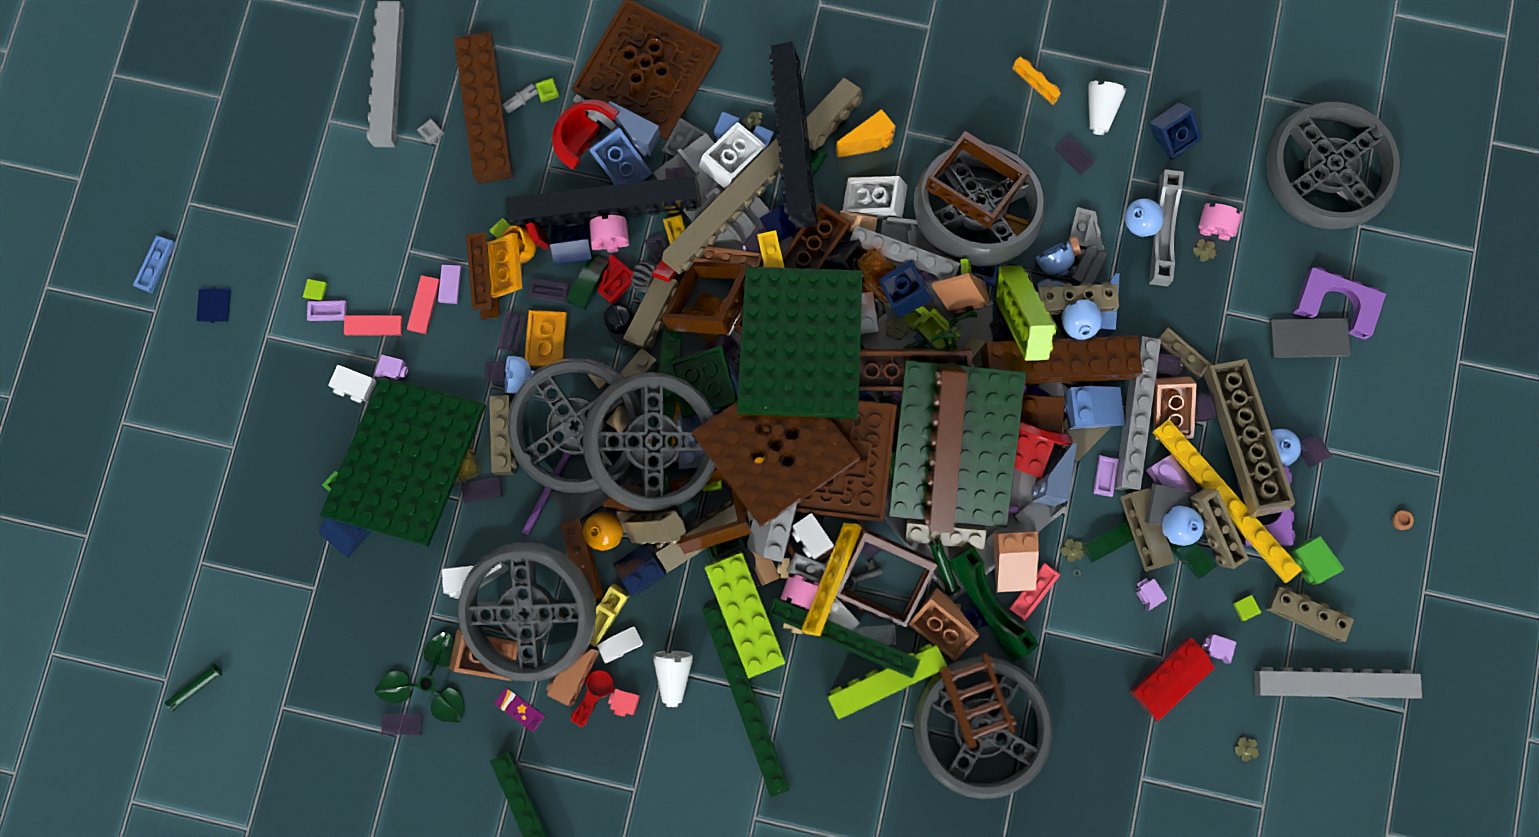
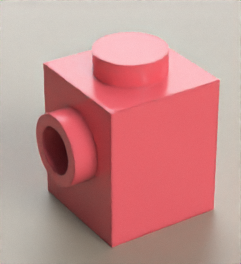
M615 689V692L610 694L608 704H611L610 709L615 710L614 714L624 717L626 713L635 715L640 695Z

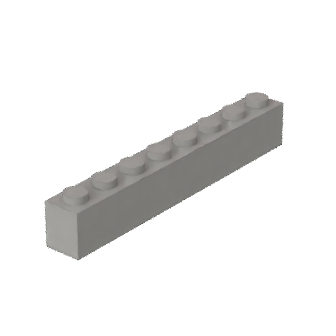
M378 1V8H375L377 23L374 25V36L376 38L372 45L374 60L371 62L373 77L370 78L372 94L369 95L371 112H368L370 129L367 130V139L374 147H396L404 8L400 1Z
M1145 336L1138 338L1143 374L1136 379L1129 380L1124 414L1125 425L1122 428L1114 489L1127 492L1141 490L1161 344L1160 339Z
M1261 667V671H1254L1255 695L1422 698L1421 674H1413V670H1400V674H1395L1391 669H1380V673H1373V669H1360V673H1353V669H1340V672H1333V668H1320V672H1313V668H1300V672H1293V668L1282 667L1280 668L1281 671H1273V667Z

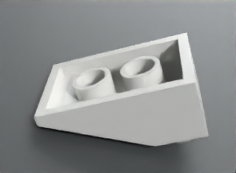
M737 122L703 154L698 167L726 189L758 157L766 145Z
M900 176L848 178L842 211L878 216L877 219L887 220V217L902 218L908 185Z
M503 563L495 566L484 577L480 588L508 571V566ZM473 566L442 569L443 592L450 595V597H454V599H458L463 582Z

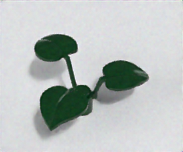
M970 310L949 321L950 329L936 335L931 341L934 342L943 338L946 346L941 349H957L955 333L962 326H953L964 318H977L976 311ZM947 337L952 338V344H949ZM926 338L911 343L903 349H910L928 344L932 349L937 348Z
M449 632L441 633L427 643L424 649V659L434 664L429 674L421 677L418 683L408 684L409 678L405 673L392 671L382 678L374 689V693L384 701L399 704L410 698L411 691L409 687H419L423 692L431 690L438 696L432 700L430 705L432 715L443 722L460 723L464 713V703L460 693L455 689L447 688L441 694L434 688L435 679L432 677L437 664L440 667H448L450 664L454 646L451 634Z

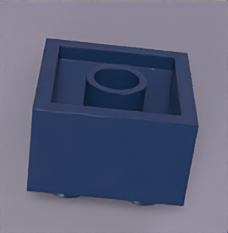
M1181 103L1176 104L1149 122L1155 140L1171 159L1202 139L1193 109Z
M588 222L551 227L550 247L554 264H567L574 261L584 262L592 259Z
M912 260L878 279L891 309L899 318L934 300L927 284Z
M325 518L319 534L346 558H349L372 531Z
M646 544L641 545L613 564L620 579L633 597L666 576Z

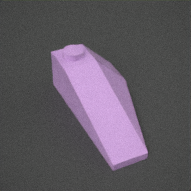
M1172 454L1145 470L1154 484L1197 493L1193 478Z

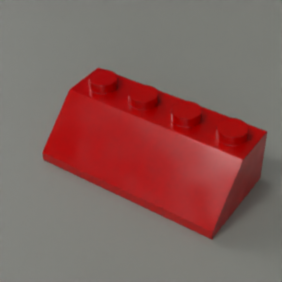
M1186 638L1144 677L1130 693L1158 722L1214 669V666L1206 652L1193 638Z

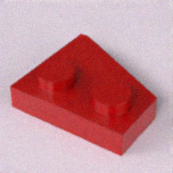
M612 254L609 256V264L607 270L603 273V280L599 285L598 293L613 305L631 286L633 272Z

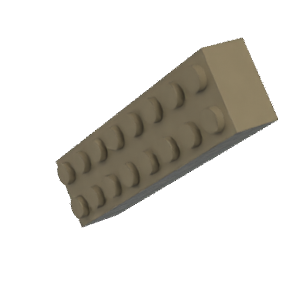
M1243 359L1209 366L1204 377L1250 518L1288 511L1295 504V500L1248 360Z

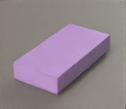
M442 265L438 296L439 303L458 304L461 266Z
M345 300L308 301V321L345 320V316H347V302Z
M1102 455L1098 456L1092 494L1113 497L1119 459Z

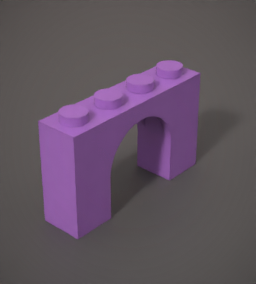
M1311 268L1304 278L1293 314L1313 319L1318 314L1326 292H1341L1351 300L1354 308L1349 326V334L1364 340L1371 337L1386 294L1380 292L1378 288L1363 286L1359 281H1350L1344 279L1342 275L1330 274L1323 268Z
M1283 467L1290 486L1292 481L1291 472H1289V467ZM1237 479V489H1241ZM1290 508L1288 511L1276 513L1274 520L1270 524L1263 526L1282 547L1293 545L1295 541V532L1292 530L1294 513ZM1239 531V538L1243 546H1252Z

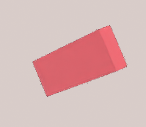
M421 275L407 330L427 334L440 285L439 279Z
M345 316L344 335L402 336L403 317Z
M1044 563L1037 571L1036 590L1022 591L1009 610L1023 621H1026L1059 578L1060 574Z

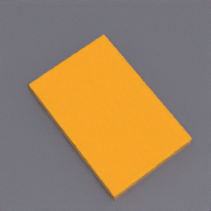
M510 233L487 242L492 297L497 298L523 289L518 234Z
M529 310L525 360L528 361L530 367L541 368L553 361L564 359L567 312Z

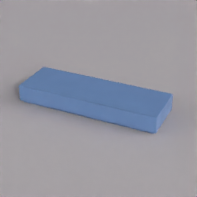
M156 235L133 286L153 293L176 244L174 241Z

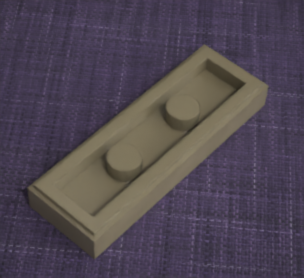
M1169 327L1158 338L1161 340L1160 347L1198 380L1205 374L1209 366L1212 365Z

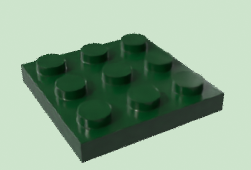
M718 346L668 362L671 375L695 387L706 398L712 409L738 401L724 346ZM676 394L682 417L686 418L696 415L690 404Z

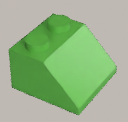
M1321 536L1308 539L1289 552L1291 558L1302 569L1303 578L1307 583H1311V585L1319 584L1344 570Z

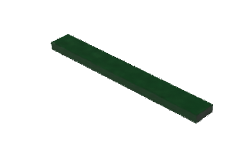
M774 597L767 615L802 630L808 611ZM827 619L821 635L816 636L912 679L921 661Z

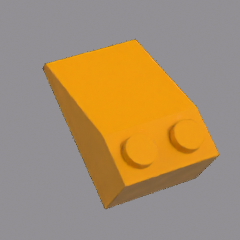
M881 109L837 141L836 156L840 158L878 151L883 147L887 148L893 143L896 126Z

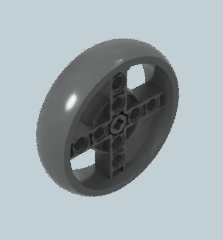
M1338 101L1311 104L1299 109L1286 118L1279 125L1270 140L1265 161L1267 181L1279 205L1298 221L1312 227L1329 230L1355 227L1379 214L1396 191L1401 167L1398 146L1386 125L1366 109L1354 104ZM1332 120L1341 122L1356 129L1361 134L1350 142L1341 138H1326L1313 121ZM1306 134H1309L1312 139H1309ZM1290 135L1306 152L1303 164L1304 175L1293 183L1289 182L1283 163L1284 147ZM1318 148L1321 149L1324 154L1320 153L1318 151ZM1374 148L1378 156L1381 168L1380 186L1375 196L1359 178L1362 169L1361 156ZM1344 152L1348 153L1350 158L1345 156ZM1315 173H1317V174H1319V175L1322 173L1323 178H1322V179L1317 178V177L1315 176ZM1342 175H1346L1349 178L1350 182H1344L1342 180ZM1300 184H1304L1306 189H1303ZM1315 189L1325 193L1342 191L1349 199L1346 202L1353 211L1340 213L1323 210L1310 204L1303 197ZM1354 190H1357L1356 193H1358L1359 198L1354 195Z
M993 145L989 146L1029 170L1026 181L1009 202L1011 203L1025 197L1030 212L1029 223L1026 229L1018 236L1014 234L1004 219L1008 205L990 229L985 225L979 224L977 220L969 215L963 214L961 210L953 205L944 207L936 212L932 211L928 197L929 190L925 186L930 174L950 149L939 154L925 167L916 183L913 205L915 217L920 230L928 242L945 256L960 262V259H968L971 265L975 266L997 265L1021 255L1038 237L1042 230L1046 213L1043 188L1034 171L1017 155ZM961 150L943 174H945L955 191L990 213H993L1015 182L1008 178L996 183L987 178L975 177L969 167H982L995 172L998 171L966 151ZM962 225L973 231H983L992 244L971 242L956 236L950 230Z
M566 358L553 361L539 368L519 387L512 400L508 414V437L511 449L518 463L539 484L562 493H589L601 489L592 476L582 479L563 478L548 472L539 464L557 450L572 455L584 454L582 440L587 412L596 401L592 402L583 397L568 398L554 377L565 373H586L604 380L609 385L624 377L613 368L595 360ZM551 389H556L558 392L555 399L549 397ZM539 390L552 409L547 419L548 434L527 447L523 431L524 415L531 397ZM634 390L617 399L608 409L605 416L622 404L626 407L628 423L640 415L641 406ZM564 404L569 407V412L566 415H562L560 412V408ZM604 418L602 420L599 432H604ZM573 421L580 423L578 425L579 430L572 429L574 426ZM559 431L564 434V440L560 443L555 439V435ZM630 436L628 439V444L631 447L637 444L634 436ZM542 443L548 445V451L545 454L540 452V445ZM600 451L603 456L602 462L614 481L621 477L632 464L627 458L625 451L621 452L615 462L611 460L606 451Z
M659 372L633 374L609 386L591 407L583 431L585 461L597 485L618 503L642 511H661L683 504L694 497L706 485L716 468L696 440L692 447L687 444V439L689 436H692V432H679L673 420L663 414V389L670 390L687 401L696 412L701 426L715 417L712 407L706 398L688 382ZM641 388V414L629 422L625 431L599 432L602 420L611 405L624 394ZM650 396L656 399V405L654 407H651L648 404V398ZM650 416H653L656 419V425L654 427H651L648 424V418ZM611 436L617 439L615 447H611L608 444V439ZM630 436H634L637 440V444L634 447L628 444ZM652 436L653 439H656V444H653V447H651L652 444L648 443V439H652ZM670 436H673L676 440L673 447L669 446L667 442ZM703 450L700 464L689 481L679 489L663 495V469L674 462L679 451ZM600 451H625L630 462L642 469V495L628 491L614 481L602 462ZM650 456L656 458V465L654 467L648 464ZM650 476H654L657 481L653 487L648 484Z
M519 542L492 550L473 566L460 590L458 621L466 645L476 659L486 668L512 680L541 681L566 671L584 654L592 639L596 625V603L588 579L579 566L568 556L547 545ZM510 560L513 586L509 587L502 594L499 602H477L478 590L487 573L500 563ZM535 561L545 564L556 571L569 585L575 599L554 600L546 588L536 584ZM520 568L525 569L527 576L521 574ZM522 588H525L528 591V596H525L522 593ZM543 607L550 611V615H546L543 612ZM562 607L568 608L570 614H565ZM485 609L491 612V617L486 615ZM504 609H508L511 616H507ZM579 622L577 633L571 646L558 658L543 663L541 638L550 632L554 623ZM500 624L508 636L517 640L519 661L506 656L496 649L486 637L481 625ZM525 628H529L532 635H528ZM527 647L533 650L534 655L528 653Z
M993 657L995 665L992 668L993 672L1001 675L997 682L999 688L1005 687L1008 690V696L1004 698L1006 707L1018 687L1026 693L1034 707L1038 727L1035 747L1016 737L1005 727L978 737L977 749L970 750L966 746L954 711L947 712L944 709V703L949 700L947 693L942 691L945 686L940 672L935 674L923 689L915 708L913 721L915 744L927 770L946 788L960 795L976 799L1000 798L1025 787L1045 765L1053 742L1052 713L1039 685L1018 666ZM965 658L949 664L947 667H949V670L953 669V671L978 663L982 661V658ZM986 669L977 672H986ZM992 691L989 698H973L964 704L962 703L964 709L967 708L969 710L997 699L994 691ZM932 707L954 720V735L960 748L948 768L938 759L930 741L928 724ZM999 707L998 713L994 716L988 711L972 717L968 722L970 728L978 729L980 723L984 724L986 722L988 725L1004 718ZM999 732L1005 735V741L1001 744L996 741V735ZM1016 743H1020L1023 747L1020 754H1015L1013 751ZM1005 751L1025 764L1017 773L999 782L975 783L965 780L978 757L988 758ZM962 756L968 759V764L964 768L958 765V760Z

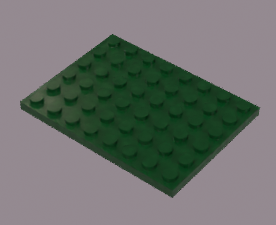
M746 267L737 414L858 419L863 271Z
M906 360L889 516L923 520L924 509L928 508L927 501H925L926 489L929 490L926 476L927 470H931L930 462H928L929 450L932 451L930 431H934L933 423H931V414L936 409L933 403V392L937 391L936 383H934L935 371H939V366L963 368L967 372L955 523L1007 528L1026 372Z
M380 376L320 516L429 548L486 405L481 402Z

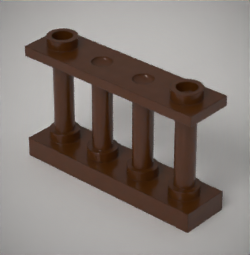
M485 232L466 234L472 309L480 310L481 320L500 318L498 297H492L487 234Z
M580 519L561 523L560 527L568 557L585 574L593 590L595 601L603 599L604 594L592 548L586 543L583 534L585 523L581 524Z
M986 653L980 654L982 661L953 671V669L949 670V667L939 669L964 741L969 749L977 746L975 740H978V737L1007 727L1009 732H1015L1014 726H1016L1014 716L1008 713L992 669L995 667L991 656H987ZM986 669L989 677L988 681L964 690L956 689L954 682L958 678ZM993 688L997 700L969 710L963 708L961 701H964V698ZM1000 707L1004 719L978 729L970 728L968 721L972 717Z

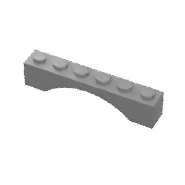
M1165 169L1159 177L1157 203L1163 209L1164 223L1153 237L1149 284L1169 286L1174 278V234L1183 185L1184 172Z
M857 225L851 236L850 241L860 240L865 252L902 264L912 260L918 270L938 279L946 280L961 275V263Z

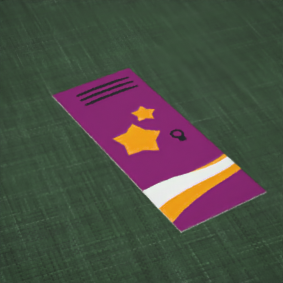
M506 687L494 703L532 732L535 731L545 717Z

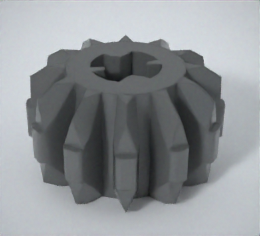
M649 260L640 261L633 271L631 286L637 289V291L647 293L654 279L652 272L657 265Z

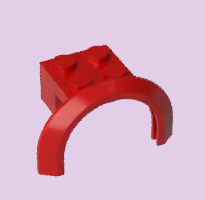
M600 100L577 102L567 108L556 121L552 133V145L557 157L572 170L579 164V158L601 132L599 125L587 117L585 110L600 112L613 121L620 112L608 103Z
M1020 420L1014 469L1042 478L1054 443L1070 445L1073 443V438L1067 430H1063V433H1054L1031 426Z

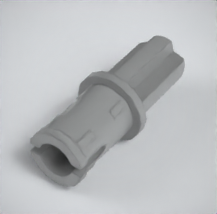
M530 84L521 92H516L514 97L503 104L504 109L511 113L522 104L525 105L526 101L538 94L537 90L535 89L529 93L534 88Z

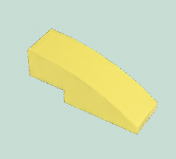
M615 583L609 587L601 603L596 607V625L590 644L595 647L600 643L630 596L629 592Z

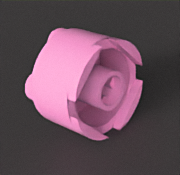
M1210 203L1205 204L1198 226L1200 234L1210 236L1213 233L1219 235L1218 238L1222 240H1230V237H1235L1242 212L1236 213V208L1215 203V207H1209Z
M608 215V219H602V216L590 220L593 250L607 249L608 252L613 253L618 252V248L629 245L628 224L625 217Z
M796 574L791 575L786 581L780 599L786 600L785 602L797 607L810 609L820 583L814 581L807 583L805 582V577Z

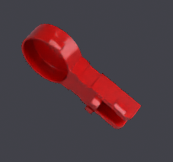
M595 671L588 674L586 678L588 689L585 694L586 697L581 701L576 711L572 713L570 720L581 728L589 720L588 718L594 710L596 702L601 697L611 694L614 690L613 677L606 671Z

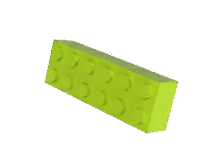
M999 266L995 301L1024 359L1048 360L1049 354L1053 350L1052 337L1056 333L1055 323L1052 322L1049 312L1046 311L1044 303L1041 302L1038 292L1035 291L1033 283L1030 282L1028 273L1024 271L1023 267Z
M738 551L705 564V570L748 678L785 664L742 552Z
M928 644L918 649L920 653L916 655L913 652L908 654L921 660L913 679L883 666L884 670L880 672L876 669L865 674L866 679L860 681L857 678L848 682L849 687L843 690L840 686L829 691L831 695L827 698L837 719L845 717L939 672L940 668L947 667L938 646L932 647L931 644Z

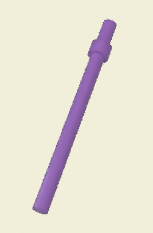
M562 454L552 474L560 477L571 454ZM544 488L522 533L529 535L552 489Z

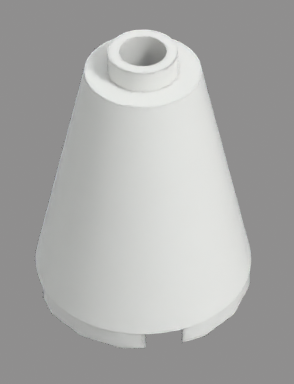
M1098 81L1089 83V127L1093 130V134L1104 135V132L1109 131L1126 93V88H1123L1124 86L1105 81L1104 84L1098 85Z
M665 651L656 652L653 654V660L662 702L666 703L667 707H677L683 700L693 655L684 651H672V653L665 654Z

